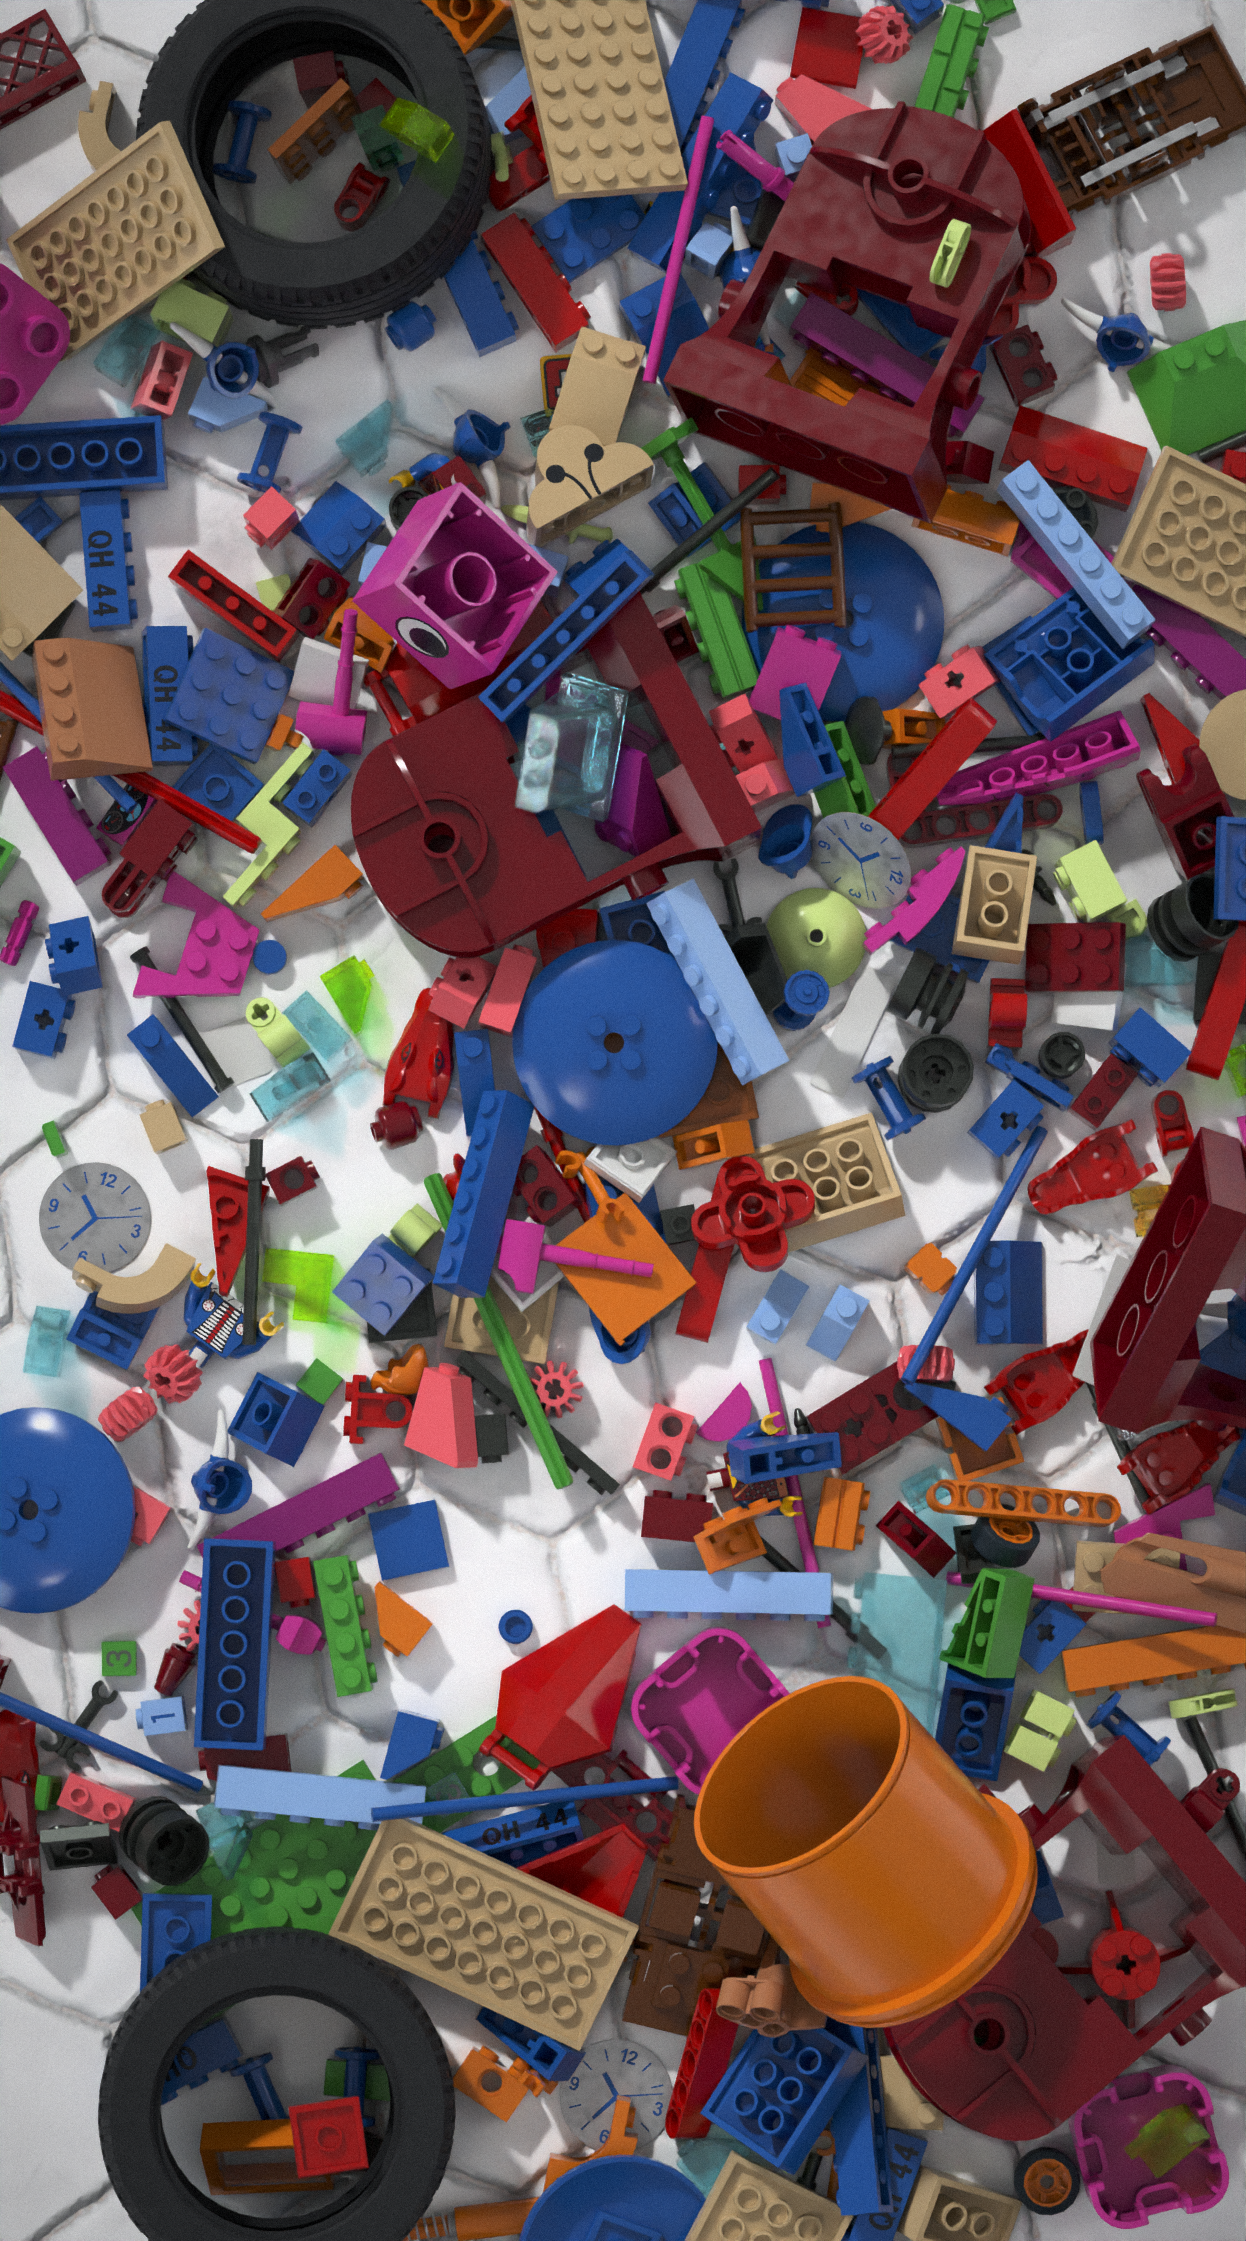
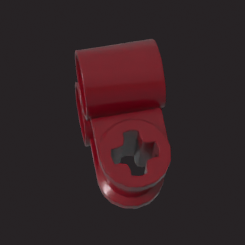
M1214 1769L1198 1787H1193L1180 1801L1181 1805L1205 1834L1221 1819L1225 1813L1224 1809L1237 1796L1240 1791L1239 1778L1228 1769ZM1229 1776L1230 1779L1227 1783L1231 1787L1229 1791L1220 1790L1217 1792L1216 1789L1219 1785L1216 1779L1218 1777L1225 1779Z

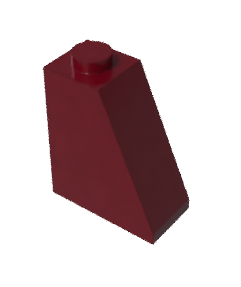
M288 1733L267 1735L266 1749L204 1748V1750L198 1751L200 1771H206L207 1778L214 1781L217 1779L218 1764L292 1772Z

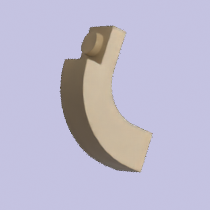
M100 81L98 90H92L89 110H93V113L79 111L78 118L81 146L94 172L121 152L109 139L108 128L116 90L113 83Z
M165 1243L157 1260L147 1271L133 1277H120L79 1257L73 1268L72 1279L76 1281L75 1284L82 1290L89 1293L98 1292L96 1306L101 1309L121 1314L142 1313L162 1306L179 1293L195 1268L196 1258Z

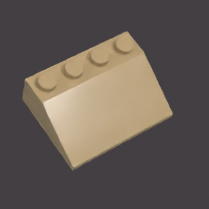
M0 504V651L10 661H13L62 613L83 589Z
M872 1112L754 1149L755 1153L746 1155L755 1159L761 1165L766 1180L775 1183L786 1179H798L808 1184L813 1190L815 1210L812 1217L801 1225L784 1230L789 1252L906 1216L902 1195Z

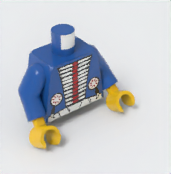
M198 1263L191 1273V1283L184 1302L183 1320L188 1326L186 1332L198 1340L190 1350L189 1356L192 1359L198 1360L196 1364L203 1368L214 1352L227 1360L230 1357L241 1359L260 1351L268 1340L284 1327V1322L282 1321L279 1325L273 1326L270 1322V1317L274 1314L272 1311L263 1318L257 1315L256 1345H242L244 1304L230 1294L228 1298L219 1294V1286L210 1282L215 1275V1270L212 1268L208 1276H204L199 1270L202 1263Z

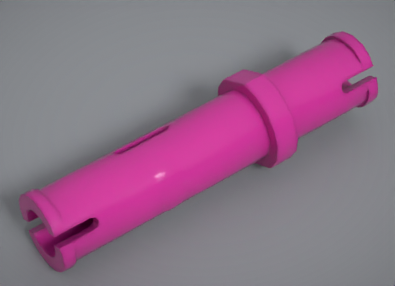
M731 130L724 132L720 137L723 142L718 141L716 148L723 151L759 180L764 190L767 192L772 191L783 201H786L794 182L785 176V171L781 167L775 168L733 134Z

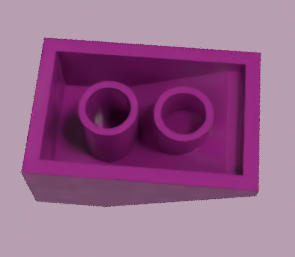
M606 734L601 738L593 796L592 814L595 820L594 830L603 842H608L621 851L637 857L669 840L671 834L648 755Z

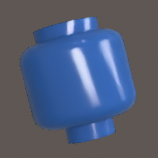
M410 301V304L391 313L387 317L388 326L385 328V331L398 350L404 348L412 352L435 336L433 323L437 321L435 315L426 304L421 307L414 301Z

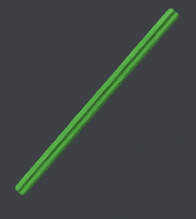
M434 1173L424 1179V1185L442 1227L446 1232L453 1208V1201L442 1175ZM488 1284L485 1298H474V1301L553 1484L557 1490L566 1488L573 1483V1478Z

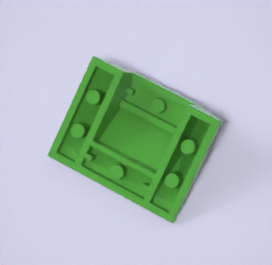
M1246 320L1219 326L1165 349L1126 372L1161 451L1163 447L1169 446L1188 456L1246 431Z

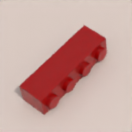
M514 212L481 234V242L556 353L578 338L581 326L589 328L587 320L591 316L581 301L575 303L569 292L572 291V288L562 273L557 276L550 265L554 261L543 245L538 248L531 238L535 235V232L525 218L519 220Z
M189 549L168 575L173 585L278 662L282 660L300 636L295 627Z

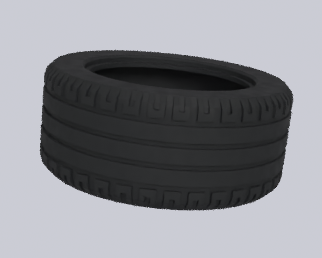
M204 0L195 6L197 10L192 15L188 13L181 23L175 27L176 32L173 37L169 36L163 47L158 52V61H154L145 81L148 84L147 89L142 91L138 109L141 115L137 118L136 129L137 140L159 122L170 120L225 247L193 270L194 274L214 293L221 295L228 303L238 309L247 310L250 315L266 321L276 320L277 324L298 328L299 325H305L306 329H327L328 326L333 325L335 328L355 326L356 322L362 320L367 323L384 317V313L390 310L393 313L410 304V300L415 296L419 298L435 286L434 281L438 277L442 279L455 265L454 260L456 257L462 256L472 240L470 235L472 231L477 230L484 213L482 207L488 200L491 186L489 178L493 172L491 128L488 122V114L471 67L458 42L453 38L451 31L438 16H435L432 9L421 0ZM333 50L334 54L357 57L368 61L392 74L406 86L418 101L421 120L420 145L415 165L407 183L398 197L377 218L350 234L332 240L314 243L289 242L273 239L253 231L237 221L221 206L216 192L214 173L212 172L218 133L229 111L227 110L229 101L236 100L244 89L260 75L294 58Z
M277 1926L245 1929L213 1938V1940L204 1942L187 1951L179 1958L177 1957L153 1977L132 2002L115 2032L106 2056L98 2103L100 2146L108 2177L122 2207L125 2208L129 2218L138 2230L148 2238V2241H403L416 2226L415 2223L420 2217H423L433 2201L436 2190L440 2187L446 2172L445 2168L450 2159L456 2118L454 2083L445 2048L427 2011L407 1984L378 1958L355 1945L323 1932L305 1928ZM272 1995L295 1996L313 2000L334 2009L352 2021L364 2032L377 2049L387 2073L390 2092L389 2120L385 2137L376 2158L363 2177L353 2188L336 2201L319 2210L287 2218H259L240 2214L221 2206L205 2196L189 2181L173 2157L163 2130L161 2116V2096L166 2076L175 2056L191 2034L214 2014L233 2004L251 1998Z

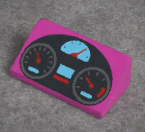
M126 784L124 790L137 802L136 808L127 813L115 800L96 827L97 830L121 847L126 845L157 802L154 798L129 784Z

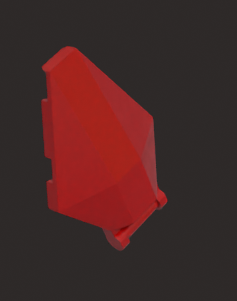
M540 600L494 673L459 687L449 689L398 642L382 672L374 670L366 674L363 684L366 688L371 689L391 725L389 730L394 737L484 691L510 665L507 658L518 650L532 644L553 623V620L542 600ZM388 677H391L412 715L405 720L402 719L382 683Z
M613 1604L502 1670L495 1729L482 1742L479 1752L486 1757L492 1756L525 1780V1785L533 1791L542 1784L548 1774L554 1769L612 1752L618 1728L617 1721L628 1689L642 1624ZM505 1737L539 1761L540 1764L537 1768L533 1770L500 1746Z
M621 1823L516 1869L623 1918L649 1846L625 1823Z

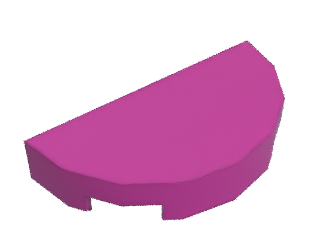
M741 1382L695 1434L706 1440L721 1442L732 1439L747 1425L751 1415L752 1404L749 1393Z

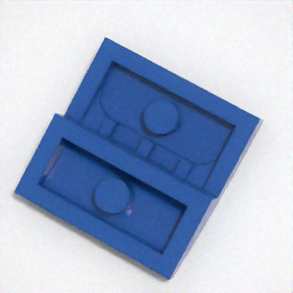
M703 462L690 472L714 515L733 500L706 462ZM679 482L671 484L648 502L678 546L703 525ZM740 512L721 527L724 533L740 522ZM709 537L704 543H702L691 554H689L687 558L701 550L709 543H711L712 539Z
M94 1291L89 1294L83 1308L80 1309L66 1340L128 1370L160 1307L134 1314L110 1312L96 1306L98 1292Z

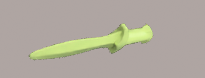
M504 505L501 507V511L504 514L527 524L528 506ZM582 524L565 534L570 538L569 544H573L578 536L599 541L600 543L605 540L611 543L613 539V532L610 526L599 528Z

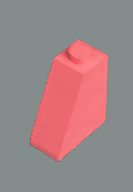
M802 74L795 80L789 77L776 89L778 93L775 95L774 104L800 135L808 133L811 145L814 144L826 128L836 121L854 113L872 110Z
M783 759L763 762L735 775L754 813L795 794L784 768Z
M514 944L513 949L504 948L478 1021L480 1028L513 1038V1028L524 994L531 984L538 958L532 956L533 950Z
M440 1363L439 1367H424L404 1446L454 1468L477 1467L478 1451L471 1378L459 1373L457 1366L447 1363Z

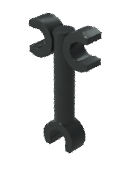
M735 858L731 859L732 871L727 874L720 871L718 862H714L713 865L715 876L722 880L732 927L728 924H720L718 926L721 931L728 933L737 925L762 923L761 917H752L745 924L735 880L739 869Z
M102 1680L95 1682L91 1691L93 1698L74 1724L87 1730L102 1707L116 1700L118 1691L114 1690L108 1698H102L99 1694V1689L104 1682ZM50 1729L57 1735V1742L54 1745H50L46 1741L41 1740L39 1743L41 1748L49 1752L55 1751L66 1759L69 1768L79 1771L82 1767L74 1762L73 1756L76 1752H82L89 1757L92 1753L90 1749L84 1745H76L78 1743L77 1740Z

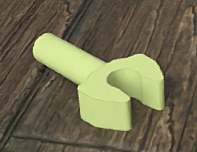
M501 131L491 135V149L495 159L496 179L506 181L509 178L508 164L513 163L510 145L506 146L504 132Z

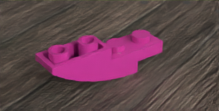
M962 846L955 852L950 847L935 859L938 865L930 872L923 868L911 878L910 884L912 886L907 891V894L914 902L909 904L905 900L891 912V915L894 917L884 926L879 921L864 933L867 940L863 942L862 946L870 956L896 935L907 945L932 920L946 900L959 874L966 852Z

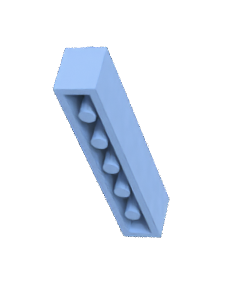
M1027 460L1003 478L996 491L1119 646L1124 649L1148 631L1155 618L1031 462Z
M694 878L646 903L653 920L657 923L667 942L670 952L674 955L683 972L685 981L695 994L701 1011L705 1014L718 1043L722 1046L732 1066V1070L737 1075L741 1084L744 1085L790 1061Z
M625 1569L624 1611H633V1618H654V1611L667 1612V1618L688 1619V1612H701V1619H722V1613H736V1620H756V1613L770 1614V1620L790 1621L791 1614H804V1621H825V1615L833 1614L834 1573L718 1571L709 1575L707 1570Z
M218 1764L214 1807L221 1808L220 1814L229 1816H241L242 1810L255 1811V1818L275 1820L276 1814L290 1815L289 1821L310 1823V1817L324 1818V1825L344 1827L345 1821L358 1822L359 1829L378 1830L381 1821L372 1822L371 1808L425 1802L426 1786ZM423 1817L409 1819L422 1824Z

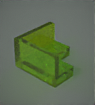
M266 1248L262 1282L296 1286L292 1320L329 1324L336 1256Z
M1183 2103L1163 2110L1139 2130L1140 2135L1128 2144L1124 2150L1132 2160L1141 2157L1155 2177L1160 2178L1211 2136L1187 2104Z

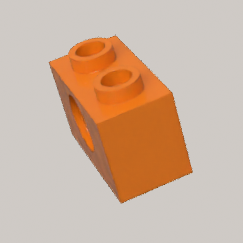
M483 2045L480 2050L473 2046L453 2075L454 2087L507 2123L529 2090V2088L524 2085L521 2086L517 2082L523 2073L518 2071L513 2065L507 2069L497 2061L500 2057ZM494 2072L501 2077L502 2084L498 2089L489 2090L484 2087L482 2078L486 2073Z

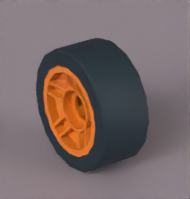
M1001 1504L1008 1511H1013L1015 1508L1008 1504ZM978 1517L971 1531V1539L978 1552L990 1562L1002 1567L1017 1568L1025 1565L1031 1558L1040 1542V1531L1037 1524L1033 1521Z
M1040 2147L1029 2151L1020 2159L1014 2171L1013 2184L1018 2198L1027 2209L1039 2215L1052 2216L1064 2212L1074 2203L1080 2190V2176L1076 2165L1066 2153L1056 2148ZM1044 2175H1050L1054 2179L1049 2188H1045L1040 2183Z

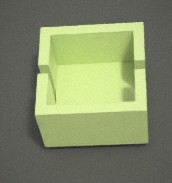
M183 278L159 295L150 314L157 330L185 342L170 328V323L175 322L217 347L223 344L234 321L230 306L226 304L227 300L224 297L213 292H208V295L202 294L195 290L196 285Z
M1097 840L1062 856L1054 865L1056 868L1055 872H1053L1054 879L1061 891L1067 889L1071 897V902L1068 905L1076 921L1082 919L1084 923H1092L1118 910L1127 902Z
M1033 1689L1019 1717L1047 1730L1050 1734L1046 1738L1016 1723L1003 1751L1043 1772L1047 1766L1053 1768L1061 1753V1749L1057 1748L1062 1735L1068 1737L1077 1721V1718L1072 1716L1075 1710Z

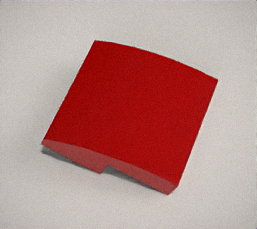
M802 7L790 77L796 79L802 74L818 83L856 89L863 46L857 45L861 37L855 31L860 26L858 19L861 17Z

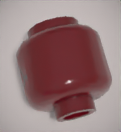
M398 1101L378 1108L374 1115L375 1122L370 1123L371 1133L375 1142L381 1141L389 1150L415 1143L419 1132L423 1131L422 1121L417 1108L414 1105L409 1106L405 1101Z

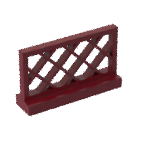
M46 9L0 33V52L2 45L10 40L20 43L16 58L0 54L1 62L14 64L10 78H0V85L7 86L4 96L0 98V130L86 82L81 67L75 57H73ZM45 21L49 28L46 40L29 38L31 29ZM53 37L55 38L58 44L51 43ZM27 44L43 48L38 63L22 59ZM49 49L63 52L67 59L56 67L45 65ZM20 66L36 69L33 80L27 83L15 81Z

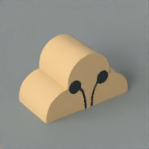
M564 425L551 430L541 440L537 451L535 488L529 499L526 525L529 543L534 546L543 547L651 487L654 468L651 458L641 448L630 443L617 442L603 446L593 432L581 426Z

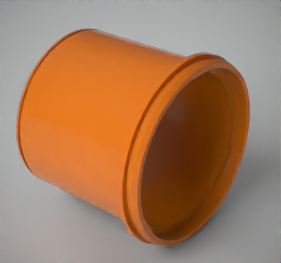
M844 1676L822 1680L798 1689L770 1705L752 1719L724 1748L707 1774L697 1799L694 1813V1832L701 1852L788 1955L791 1975L798 1991L819 2012L841 2023L866 2028L894 2026L913 2021L947 2005L974 1986L997 1964L1018 1936L1032 1907L1036 1893L1038 1867L1035 1848L1023 1820L1002 1800L980 1793L896 1693L882 1682L871 1678Z

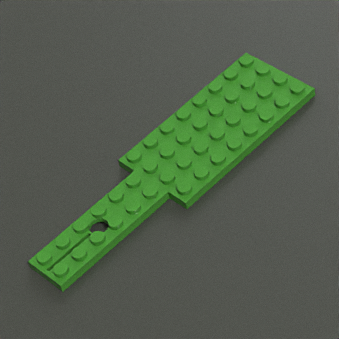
M495 1715L392 1782L426 1786L425 1802L437 1801L436 1795L439 1791L441 1792V1801L449 1800L448 1793L456 1797L458 1794L457 1790L450 1788L449 1785L455 1784L460 1788L461 1796L459 1799L500 1795L523 1779L502 1763H500L497 1772L488 1776L481 1775L474 1768L473 1759L475 1754L479 1751V1747L485 1738L495 1729L497 1716ZM506 1737L500 1744V1746L507 1751L509 1750L511 1754L533 1770L540 1764L539 1761L520 1747H514L515 1744ZM364 1759L338 1775L339 1777L376 1780ZM473 1811L424 1816L422 1825L441 1833ZM277 1814L275 1820H267L209 1857L200 1871L187 1882L176 1886H164L155 1893L212 1894L211 1940L245 1929L273 1926L305 1928L329 1934L377 1830L359 1829L358 1822L345 1821L344 1827L324 1825V1818L310 1817V1823L289 1821L290 1815ZM141 1901L133 1906L131 1910L142 1926ZM233 2004L225 2008L224 2010L214 2014L207 2021H205L203 2025L213 2020L214 2018H216L217 2016L227 2011L236 2004Z

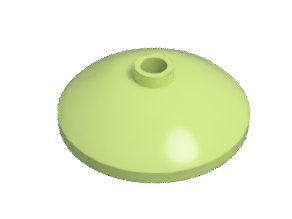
M808 888L797 891L783 899L769 917L767 929L787 980L798 971L810 970L821 975L829 988L847 980L856 971L863 959L865 949L862 944L867 940L864 935L866 932L864 921L857 908L847 898L837 892L823 888ZM816 930L820 931L823 935L822 941L818 943L810 939L811 932Z

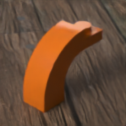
M617 2095L609 2136L597 2151L582 2157L550 2153L543 2192L557 2178L582 2163L611 2155H633L638 2134L625 2132L626 2127L633 2128L636 2108L630 2107L631 2097Z

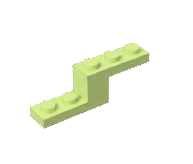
M304 742L299 745L236 818L238 823L246 830L259 836L261 843L266 847L223 895L224 900L234 909L239 904L243 907L246 906L257 892L254 889L256 884L262 878L267 881L278 869L279 865L276 861L284 852L287 855L291 854L301 842V839L298 837L301 833L300 828L272 804L275 801L281 803L292 790L289 784L297 775L302 778L314 762L312 760L315 755L314 751Z

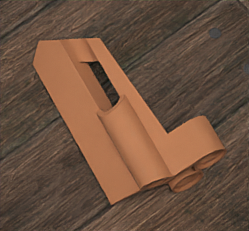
M1146 1533L1144 1536L1135 1538L1123 1545L1115 1553L1113 1561L1100 1569L1104 1593L1124 1599L1217 1613L1216 1625L1246 1633V1552ZM1156 1549H1168L1202 1559L1206 1563L1207 1571L1204 1575L1148 1560L1145 1557Z
M771 1935L769 1936L756 1978L753 1975H748L747 1978H723L716 2012L727 2020L757 2029L758 2033L765 2037H779L791 2030H810L825 2028L828 2016L811 2006L798 1991L791 1975L790 1965L781 1963V1947Z

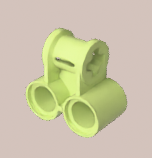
M264 997L256 998L247 1005L246 1018L283 1069H286L311 1049L284 1014L282 1015L269 999ZM267 1014L268 1018L263 1021L261 1019L262 1015Z
M417 1203L397 1221L390 1230L391 1234L388 1238L414 1258L436 1236L442 1228V1224Z

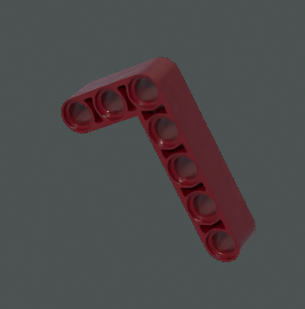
M891 753L886 762L889 790L904 774L893 768L892 761L894 759ZM917 757L907 759L912 764ZM1052 794L1023 797L1022 832L1054 826L1063 813L1061 801ZM1012 799L928 812L924 810L914 821L921 829V836L912 840L906 838L903 834L898 841L907 848H918L990 837ZM1042 803H1049L1055 809V816L1052 819H1043L1039 816L1037 807ZM975 813L984 814L988 819V826L982 830L974 828L971 825L970 816ZM941 818L951 819L954 822L955 831L948 835L942 834L938 831L936 822Z

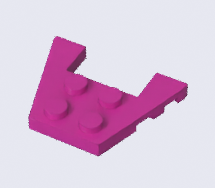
M173 872L168 879L162 902L195 912L177 974L172 975L141 965L132 997L141 999L160 996L163 998H175L176 996H240L260 930L190 881Z
M1205 1483L1199 1486L1198 1489L1157 1509L1150 1515L1145 1514L1113 1530L1115 1543L1126 1544L1135 1538L1144 1536L1146 1533L1183 1539L1180 1521L1216 1515L1211 1484ZM1180 1553L1179 1568L1188 1571L1186 1556Z

